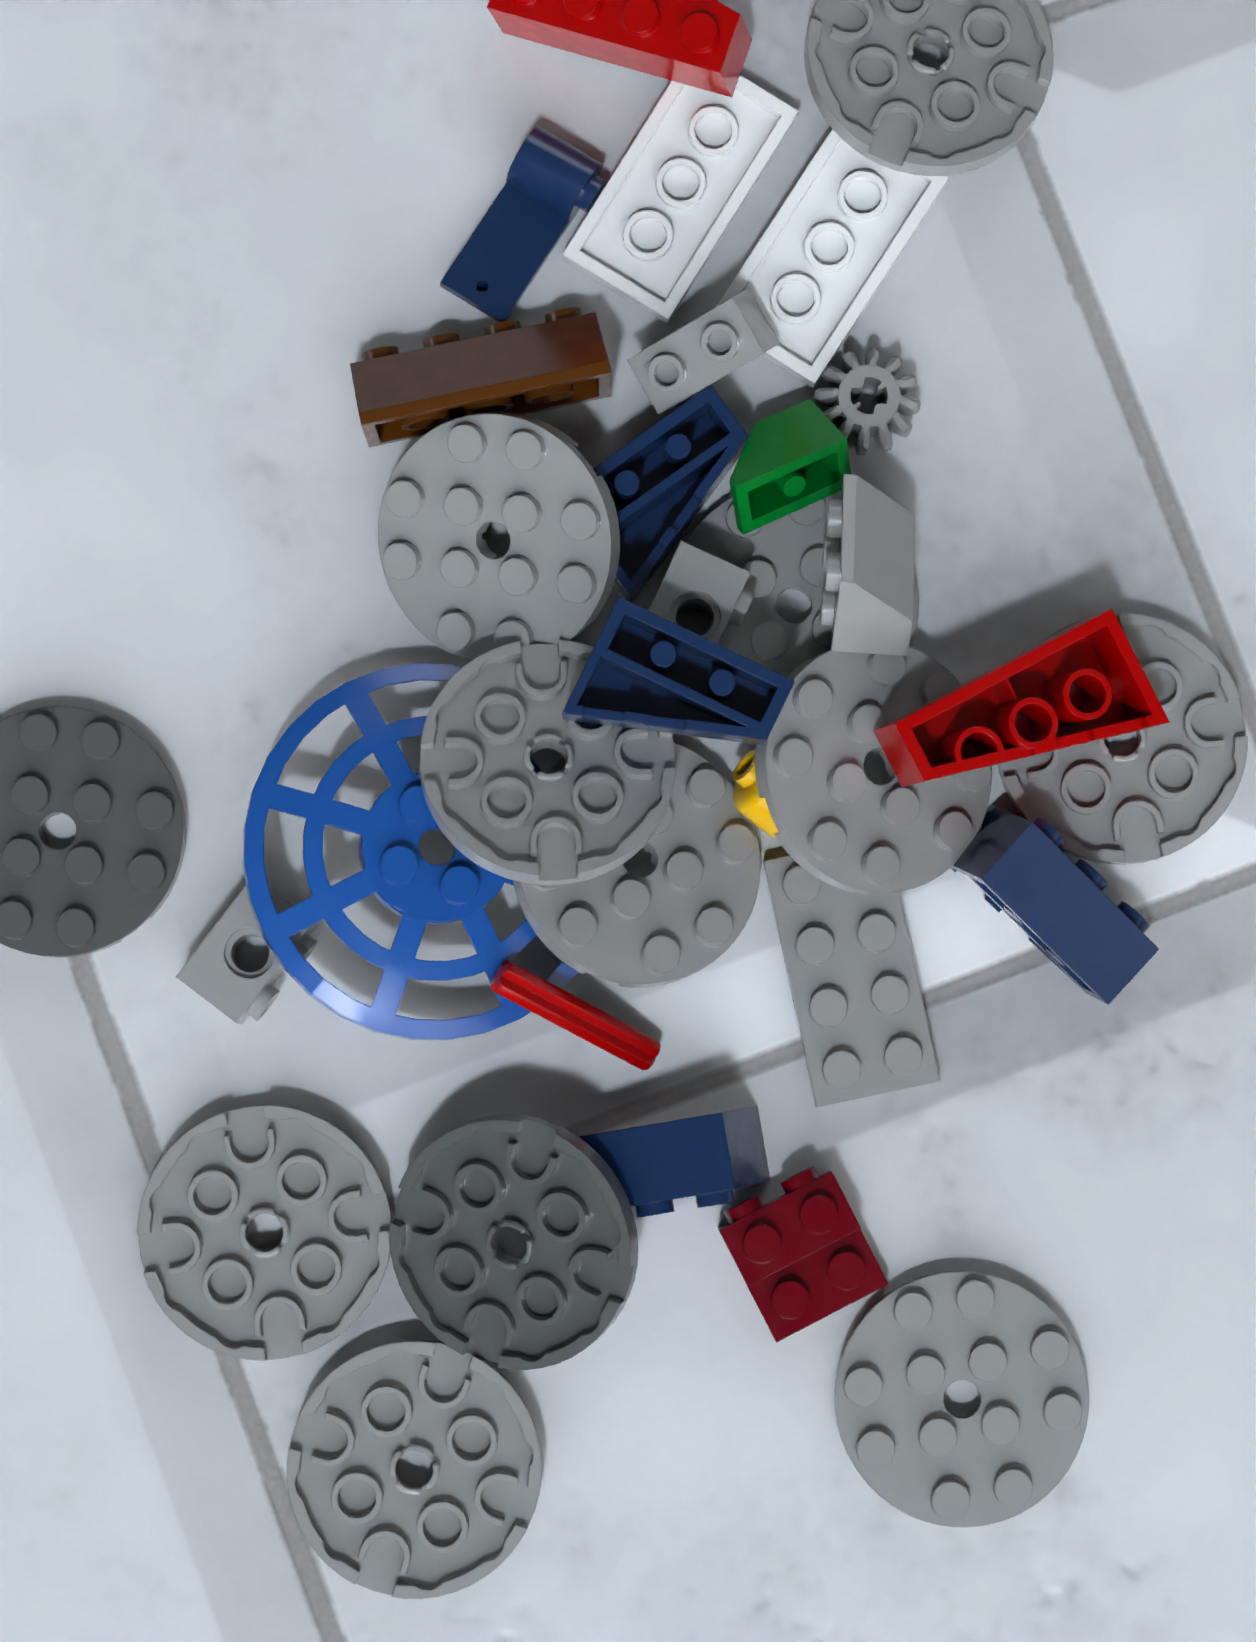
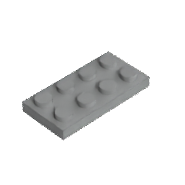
M790 856L764 861V870L815 1107L939 1082L940 1077L899 892L884 894L849 892L828 885L815 878Z

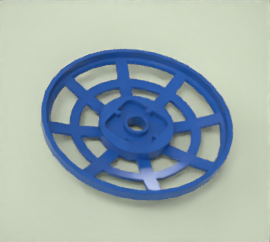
M415 663L380 669L350 680L315 701L287 728L266 758L251 792L243 828V871L249 903L264 940L283 969L309 996L339 1017L377 1033L410 1040H453L485 1034L515 1022L531 1012L495 993L500 1007L482 1014L455 1019H414L396 1015L408 978L427 981H449L485 972L491 984L492 978L501 963L509 961V958L519 953L536 936L525 918L507 938L500 942L484 910V907L498 894L504 883L514 886L513 880L494 874L475 864L455 846H453L452 858L446 864L433 865L423 859L419 851L421 836L428 831H442L433 819L426 804L421 786L420 772L414 774L396 741L422 736L427 716L398 720L387 725L368 694L385 686L413 681H449L463 667L455 664ZM345 705L363 737L350 745L332 763L319 782L315 793L312 794L277 784L285 764L304 737L325 717ZM373 753L391 786L379 796L370 810L333 800L336 791L347 775L364 758ZM530 758L535 773L542 772L539 766ZM268 809L306 819L303 830V862L307 884L312 896L277 914L270 896L264 865V828ZM325 825L360 835L359 859L362 871L330 886L327 879L323 859V831ZM374 893L382 904L395 914L401 916L391 950L380 946L363 934L342 909ZM324 919L330 929L350 950L370 964L383 969L372 1005L369 1006L351 998L325 980L300 954L290 937ZM457 921L462 922L477 953L470 957L449 961H428L415 958L426 924L443 925ZM562 962L545 980L562 989L578 971Z

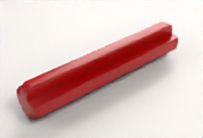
M510 961L501 963L492 978L491 989L493 992L641 1070L650 1069L660 1052L661 1044L657 1039Z

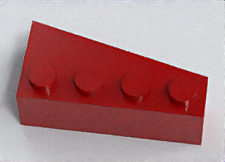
M489 0L487 9L505 34L731 98L752 42L741 14L717 0Z

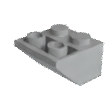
M844 474L841 498L828 500L826 534H824L822 550V572L825 573V585L822 588L820 626H832L831 651L907 656L913 625L915 514L854 474Z

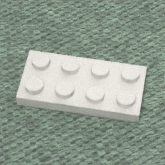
M741 75L732 98L671 81L562 254L563 260L668 324L798 118L799 111Z
M832 129L717 306L749 288L780 342L762 354V356L814 388L824 369L829 365L946 185L949 177L913 175L882 166L854 150Z

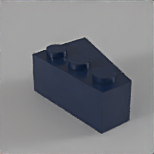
M712 385L593 468L597 476H603L610 490L618 516L620 556L614 585L625 600L631 603L634 602L738 460L747 442L748 434Z
M618 597L562 712L563 720L764 745L795 681Z
M990 804L977 835L950 869L953 872L959 871L967 875L987 894L984 900L998 913L1003 910L1030 937L1028 940L1086 994L1109 1005L1159 950L1144 934L1150 927L1149 923L1126 902L1121 901L1116 906L1102 892L1108 885L1107 881L1084 860L1079 859L1074 864L1060 850L1066 843L1065 839L1045 820L1037 817L1031 822Z
M758 1106L578 1136L589 1144L613 1170L629 1199L630 1205L635 1206L637 1218L674 1212L673 1199L695 1196L697 1208L735 1202L734 1189L771 1181Z

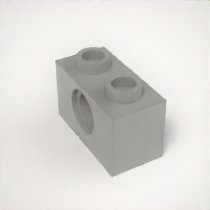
M748 288L627 359V362L659 415L764 354L780 342Z
M681 541L649 611L677 624L676 616L683 607L692 604L700 605L709 611L713 621L710 630L701 636L719 644L728 623L738 627L741 626L755 596V592L745 588L750 572Z
M246 885L176 975L177 979L238 1024H243L248 1016L258 1021L266 1013L280 993L273 986V983L284 970L269 946L268 961L260 970L245 972L237 963L236 952L241 942L250 937H260L264 940L249 903ZM269 888L277 914L293 906ZM317 923L290 937L305 959L308 958L318 943V940L311 936V933L318 926Z

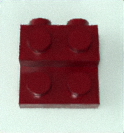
M814 1166L781 1182L780 1184L785 1194L763 1205L758 1195L728 1209L724 1214L729 1223L718 1228L776 1343L889 1284L832 1171H828L819 1176Z

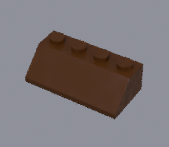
M565 308L546 314L545 323L521 328L520 321L509 320L485 327L484 336L460 340L458 333H447L425 339L423 341L424 348L399 353L397 346H385L362 353L363 361L350 363L360 422L368 446L374 447L422 437L441 424L477 413L500 411L526 415L611 397V368L596 312L582 315L581 308Z

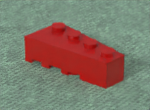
M1109 609L1071 625L873 730L898 781L902 787L1144 730L1170 723L1113 609Z

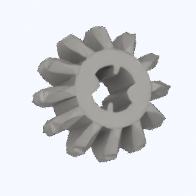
M872 347L868 349L865 365L860 366L856 355L852 351L844 352L841 360L845 373L836 367L827 366L822 373V377L832 388H820L814 394L815 403L832 407L823 413L834 425L840 424L839 430L847 439L850 434L858 437L855 446L857 455H866L870 444V437L875 438L878 447L883 452L891 450L893 440L889 430L899 436L907 437L911 433L912 425L903 415L917 414L921 406L919 400L903 396L916 387V377L914 375H906L899 379L894 377L901 366L902 360L898 356H893L889 359L885 368L877 366L879 352L877 348ZM862 389L874 391L873 400L876 401L881 398L883 402L876 404L872 414L860 412L861 402L853 405L851 401L859 398Z

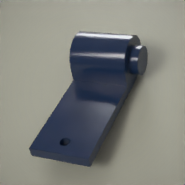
M536 126L517 152L508 171L505 186L440 282V287L498 322L506 321L579 209L589 213L603 191L607 181L599 177L603 167L602 163L543 127Z

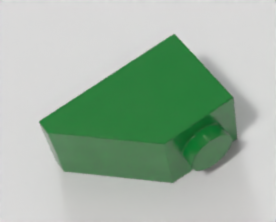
M810 398L755 422L729 480L737 529L743 535L842 491L844 474H851L846 436Z

